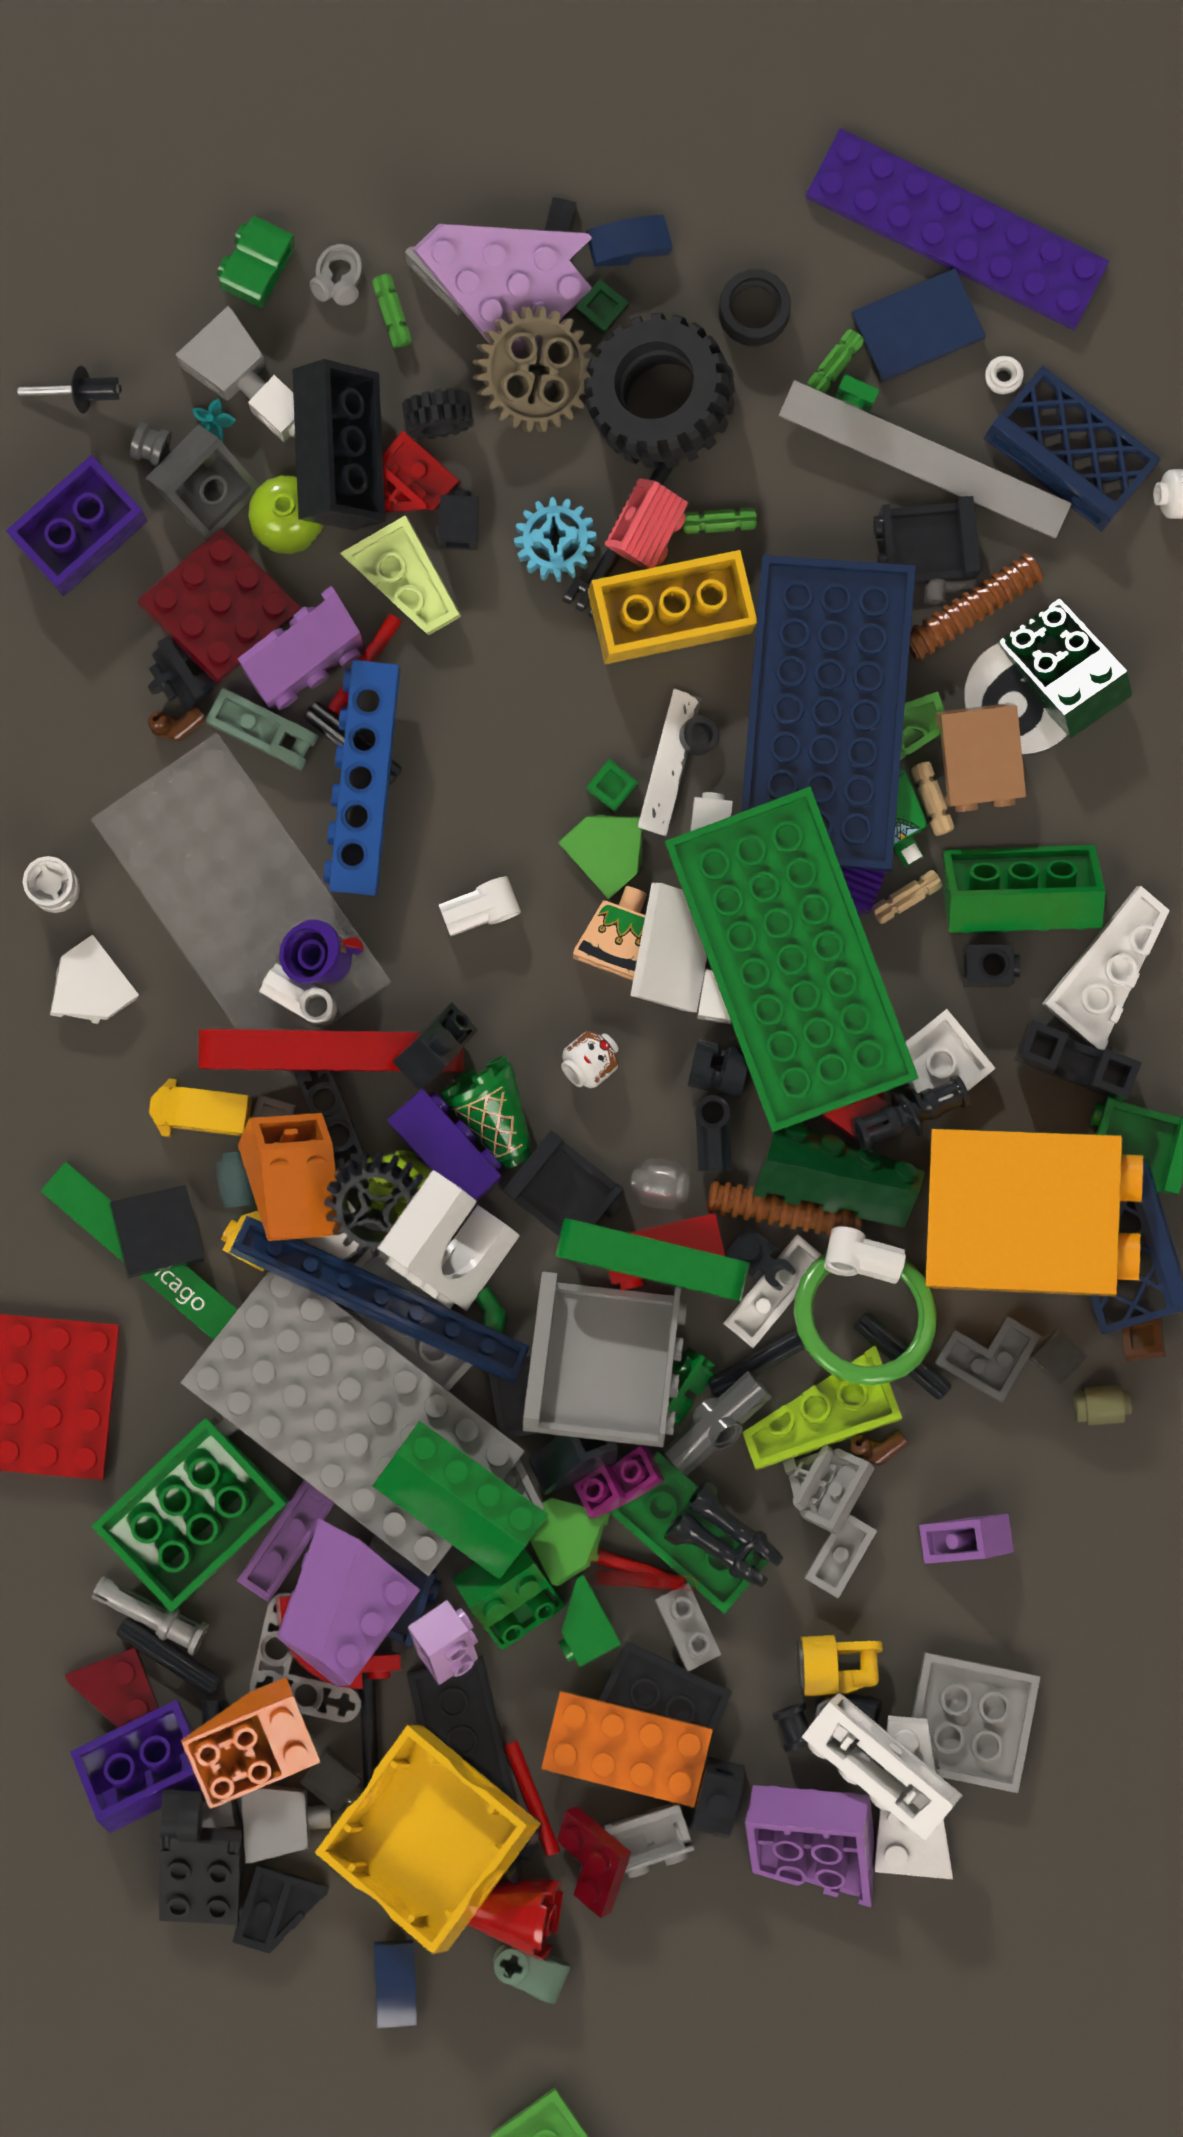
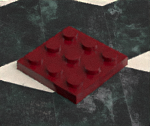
M222 528L138 598V605L217 685L240 665L238 661L240 656L272 631L287 625L294 618L293 615L301 609Z

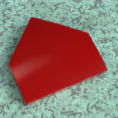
M404 430L383 453L385 513L437 510L440 507V495H449V492L455 490L462 482L414 438L409 437V435L407 436Z

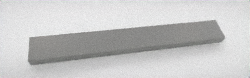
M795 380L778 416L956 496H973L974 504L1053 539H1056L1072 504Z

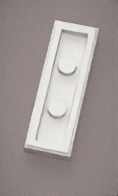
M797 1234L778 1257L787 1260L796 1270L794 1275L790 1274L787 1270H779L776 1273L775 1280L784 1288L781 1291L775 1290L769 1285L765 1275H763L723 1324L750 1347L754 1348L794 1300L801 1277L811 1263L822 1254Z

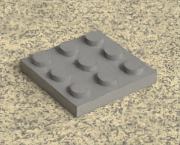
M924 1652L911 1718L927 1719L936 1773L942 1778L1018 1793L1040 1676Z

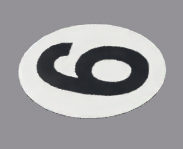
M999 643L987 649L976 660L965 684L966 708L1005 703L1017 705L1022 754L1037 753L1049 749L1067 735L1044 709Z

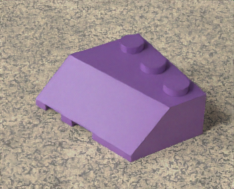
M332 586L321 593L325 601L316 608L303 607L294 614V618L289 622L291 626L289 629L284 631L282 628L272 631L238 658L245 676L269 711L276 707L279 710L288 707L297 700L298 696L296 693L308 685L311 689L321 685L330 677L329 671L338 665H341L343 668L352 664V660H357L361 656L359 651L364 649L360 631Z
M319 1518L316 1521L313 1530L314 1535L309 1550L305 1553L301 1565L302 1570L295 1591L291 1594L277 1638L335 1686L339 1687L350 1685L420 1589L361 1540Z
M753 1785L745 1821L752 1873L796 1886L804 1882L812 1883L823 1887V1894L838 1897L839 1892L859 1897L858 1904L872 1907L875 1839L869 1795L854 1792L842 1793L819 1791L816 1789L805 1790Z

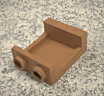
M1005 703L935 712L936 728H939L941 733L947 795L944 796L946 805L950 807L955 806V812L977 810L978 803L992 801L993 807H1005L1015 805V798L1026 797L1017 705Z

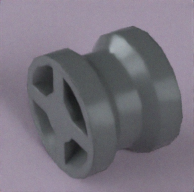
M141 422L135 431L131 443L130 458L135 460L144 458L149 460L151 465L157 467L168 454L172 436L171 432L164 429L155 431L152 430L149 424Z

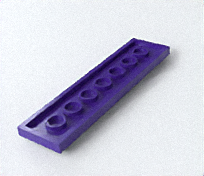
M841 128L806 193V199L950 270L956 268L958 274L1073 331L1080 321L1109 263V260Z

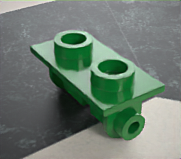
M690 1347L682 1353L681 1361L673 1362L672 1374L679 1375L677 1398L669 1397L668 1411H675L674 1426L676 1423L678 1425L681 1424L694 1405V1402L685 1396L687 1390L689 1389L700 1396L707 1386L709 1378L715 1375L712 1371L716 1365Z

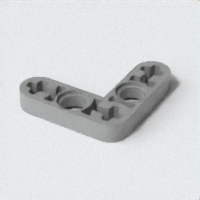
M282 1592L275 1595L267 1607L251 1677L250 1692L258 1689L257 1683L264 1682L267 1676L273 1677V1682L287 1677V1679L293 1681L291 1689L294 1697L295 1691L300 1685L309 1684L316 1689L317 1700L313 1705L302 1706L297 1702L301 1714L337 1722L353 1720L361 1710L360 1693L356 1689L337 1687L321 1679L290 1673L293 1657L289 1651L282 1659H272L268 1656L266 1652L267 1641L277 1637L279 1630H269L270 1623L278 1626L277 1613L275 1611L276 1597L291 1596L292 1593ZM323 1687L332 1690L328 1696L330 1698L340 1699L343 1693L349 1694V1701L355 1703V1708L348 1709L344 1715L339 1713V1706L327 1703V1712L319 1710L324 1699Z

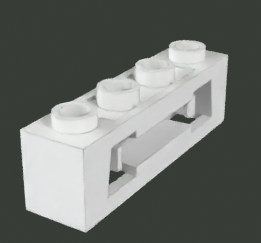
M840 1692L826 1705L802 1736L808 1742L809 1749L815 1755L822 1759L827 1758L839 1768L840 1775L846 1781L854 1785L858 1784L870 1794V1800L878 1808L884 1811L889 1810L900 1820L901 1826L909 1834L915 1837L920 1836L924 1841L928 1839L962 1796L961 1793ZM856 1738L859 1739L860 1741L857 1743V1745L861 1749H863L868 1755H870L874 1760H876L880 1765H882L886 1770H888L892 1775H894L898 1780H900L905 1786H908L911 1783L912 1785H914V1788L908 1793V1795H906L904 1793L906 1789L904 1786H902L897 1780H895L891 1775H889L885 1770H883L879 1765H877L873 1760H871L867 1755H865L860 1749L856 1747L853 1750L849 1747V1745L852 1744Z

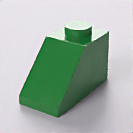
M584 1573L576 1577L561 1628L564 1638L558 1641L568 1662L576 1659L579 1667L621 1645V1641Z

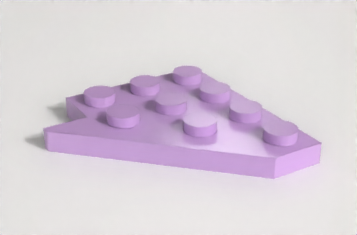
M438 224L412 249L488 343L490 341L484 335V331L492 330L497 333L498 330L494 320L503 319L508 323L507 312L515 311L521 318L523 307H530L533 316L537 307H545L547 318L552 311H559L561 319L591 290V286L570 261L592 239L588 233ZM539 335L535 337V342L540 339ZM517 337L512 342L511 348L513 355L516 358H520L524 354L525 345Z

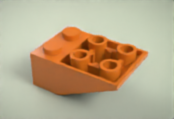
M313 1113L249 1118L238 1143V1148L267 1240L278 1241L336 1236L333 1235L332 1230L338 1222L327 1221L326 1215L332 1209L324 1205L325 1198L332 1195L327 1190L329 1182L337 1180L334 1177L336 1169L333 1144L323 1114Z
M287 1677L249 1692L181 1740L209 1809L320 1763L314 1743Z

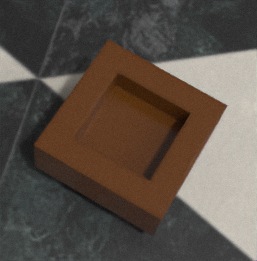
M1161 1318L1122 1329L1124 1355L1127 1362L1166 1357Z

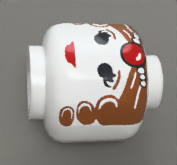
M586 1031L563 1050L562 1071L575 1086L594 1088L617 1070L619 1061L616 1052H618V1046L605 1033L599 1035L593 1031Z

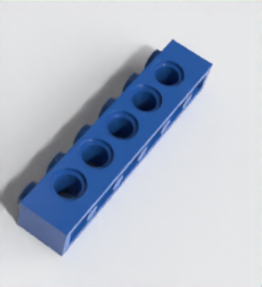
M352 660V669L345 668L343 691L349 692L348 707H341L339 730H345L344 745H337L335 768H341L340 784L334 783L332 788L331 806L337 807L336 822H329L327 844L334 845L332 860L325 861L323 882L330 883L329 891L378 896L401 667L397 664ZM367 691L376 692L380 699L379 706L372 712H364L359 707V699ZM364 729L373 731L376 737L374 746L367 751L359 750L355 744L356 735ZM358 768H367L372 775L370 785L364 789H356L351 782L352 773ZM354 806H363L368 813L367 822L359 828L352 827L347 820V814ZM351 844L360 845L364 852L362 862L356 866L348 865L343 857L345 848Z

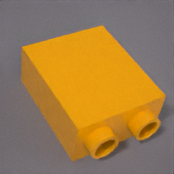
M932 1129L926 1286L931 1289L1117 1297L1118 1280L1139 1281L1141 1234L1119 1233L1120 1201L1142 1202L1143 1155H1122V1136Z

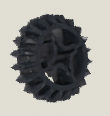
M382 1151L376 1154L374 1162H372L367 1153H363L360 1156V1165L355 1160L349 1159L345 1164L346 1170L337 1169L334 1174L337 1181H330L327 1186V1190L332 1195L327 1196L324 1200V1205L332 1209L326 1215L327 1221L338 1222L332 1230L333 1235L346 1234L343 1241L344 1247L351 1245L353 1241L358 1243L356 1251L358 1255L362 1254L366 1247H370L373 1258L379 1256L381 1251L378 1249L379 1245L397 1222L398 1214L394 1209V1205L403 1196H405L409 1205L420 1189L417 1187L424 1179L422 1174H416L413 1177L409 1175L413 1168L411 1163L405 1164L403 1169L398 1167V1155H393L389 1163L384 1162L385 1156ZM373 1178L387 1180L393 1183V1185L388 1187L381 1186ZM355 1184L359 1189L358 1196L362 1204L358 1206L355 1212L351 1213L347 1195L348 1190ZM376 1199V1204L378 1200H381L383 1203L386 1202L383 1210H380L379 1207L377 1209L369 1208L372 1200ZM374 1223L378 1225L382 1231L369 1229L363 1226V1224Z

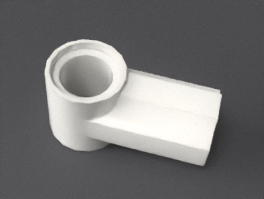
M508 876L490 880L476 887L474 892L439 904L450 937L485 923L490 925L500 923L521 913Z
M277 963L269 970L259 990L261 994L317 1027L330 1024L337 1014V1004L328 992L311 983H299L290 979L283 971L282 966ZM316 998L326 999V1012L318 1017L311 1016L308 1007L312 1000Z
M834 1227L831 1229L824 1268L840 1276L861 1274L896 1284L904 1268L905 1249L865 1239L864 1233L854 1228Z

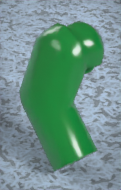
M487 1286L478 1293L475 1299L485 1313L482 1324L504 1334L507 1312L491 1288Z

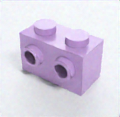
M445 1601L408 1626L418 1656L439 1685L453 1675L455 1677L463 1675L470 1670L474 1661L478 1659L474 1648L478 1640L471 1630L474 1628L471 1621L461 1608L455 1611L448 1601Z

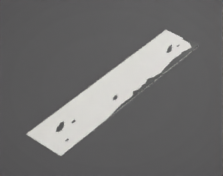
M673 689L638 823L639 828L663 836L667 835L688 754L680 743L679 732L681 726L687 720L698 715L701 697Z

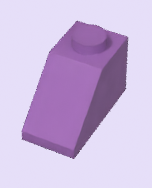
M1008 1514L977 1516L919 1525L925 1564L986 1559L1014 1553Z

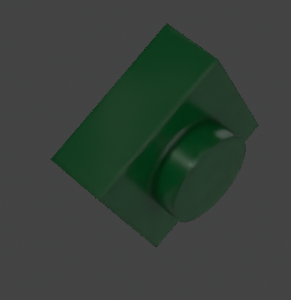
M599 279L576 306V312L605 335L627 310L629 302Z

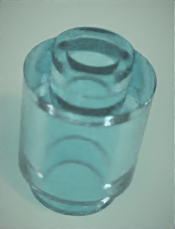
M240 1151L221 1154L222 1161L214 1162L218 1199H222L223 1208L254 1205L253 1192Z

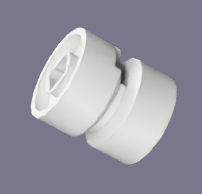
M51 856L37 858L29 864L24 872V891L43 910L52 913L63 912L72 907L77 901L80 892L79 879L74 871L59 858Z

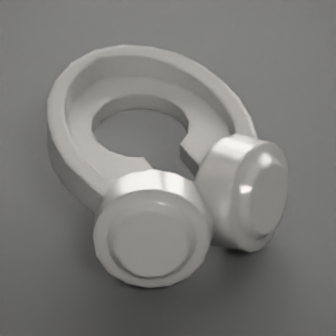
M336 244L323 251L316 264V277L310 281V290L318 300L324 302L333 298L341 306L350 305L357 300L359 292L356 286L362 273L361 259L358 253L352 247L345 244ZM335 260H344L350 264L351 269L347 274L342 275L341 281L334 284L332 282L333 273L330 271L329 265Z

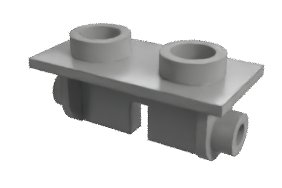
M689 1583L686 1584L685 1591H680L679 1588L678 1590H670L655 1599L687 1672L721 1655L693 1591H688L692 1590Z

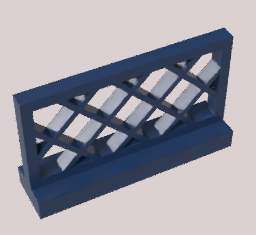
M1043 365L1005 411L996 418L984 437V440L1055 496L1072 503L1070 507L1101 532L1161 459ZM1041 380L1054 390L1055 400H1036L1035 387ZM1029 395V402H1023ZM1057 408L1059 425L1040 426L1038 410ZM1064 408H1078L1084 414L1085 424L1066 425ZM1031 410L1033 427L1021 428L1009 418L1015 411ZM1106 430L1113 436L1114 447L1096 448L1094 431ZM1086 432L1089 449L1070 450L1068 433ZM1060 433L1063 450L1050 451L1043 445L1042 434ZM1123 454H1136L1147 464L1141 471L1126 472ZM1116 455L1118 472L1100 473L1097 456ZM1090 457L1092 474L1080 475L1073 469L1071 458ZM1127 479H1134L1128 486ZM1120 480L1122 495L1116 502L1103 493L1101 481Z
M1143 1159L1142 1202H1135L1137 1211L1128 1206L1129 1202H1120V1219L1125 1210L1139 1217L1142 1225L1139 1233L1141 1238L1143 1234L1145 1235L1148 1245L1146 1247L1140 1244V1249L1151 1254L1153 1265L1146 1277L1139 1274V1280L1143 1281V1284L1133 1301L1117 1293L1115 1298L1130 1305L1122 1321L1112 1324L1107 1322L1104 1307L1110 1296H1104L1101 1302L1100 1296L1090 1295L1102 1334L1183 1311V1271L1147 1159ZM1155 1271L1159 1280V1284L1151 1281V1278ZM1148 1284L1162 1291L1167 1308L1151 1312L1138 1305ZM1135 1308L1145 1313L1130 1318Z

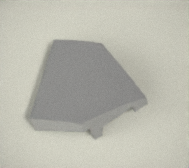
M829 1445L823 1446L820 1452L800 1460L792 1458L783 1462L785 1473L789 1476L794 1499H792L793 1504L800 1511L801 1516L805 1520L836 1535L841 1531L875 1469L870 1462L839 1448L832 1450Z

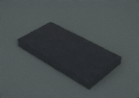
M483 1655L477 1656L478 1659L474 1661L473 1666L466 1673L457 1677L453 1675L440 1685L427 1668L407 1672L418 1725L426 1727L516 1802Z

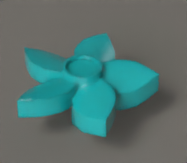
M219 398L210 403L208 411L203 408L192 409L194 416L202 422L199 425L218 437L222 442L224 438L222 428L231 427L237 421L233 416L223 413V406Z

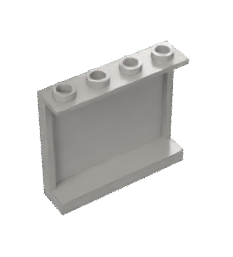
M542 1272L523 1416V1431L663 1447L665 1434L673 1435L675 1411H668L669 1397L677 1398L679 1375L672 1374L673 1361H681L683 1338L676 1337L677 1324L685 1325L687 1302L680 1301L681 1288L675 1287L674 1296L628 1290L621 1291L619 1289L557 1282V1273Z

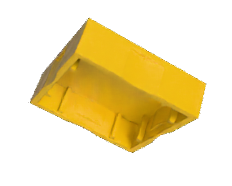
M407 1725L374 1770L373 1776L364 1792L353 1804L347 1807L315 1853L355 1888L373 1897L386 1910L391 1919L432 1954L446 1952L451 1948L541 1823L423 1725Z

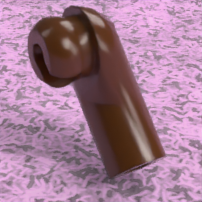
M195 706L181 718L165 715L162 711H156L150 715L148 725L151 728V732L158 738L182 741L202 726L206 718Z
M895 1430L882 1441L867 1438L865 1435H857L850 1442V1453L871 1464L882 1465L909 1444L898 1430Z

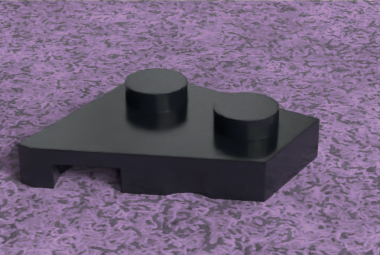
M257 1864L232 1942L270 1954L283 1941V1938L305 1918V1915L314 1905L327 1895L329 1885Z

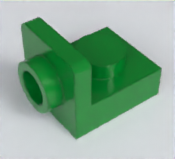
M845 374L835 398L870 413L880 389Z

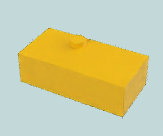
M740 550L592 580L587 591L604 664L752 634L757 625L756 613Z

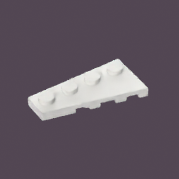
M1137 886L1044 1000L1042 1005L1092 1048L1105 1049L1112 1028L1122 1014V1007L1131 988H1134L1140 975V968L1146 956L1150 954L1170 910L1142 886Z

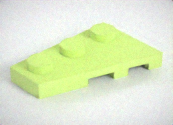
M407 516L401 517L340 553L426 634L430 635L462 617Z

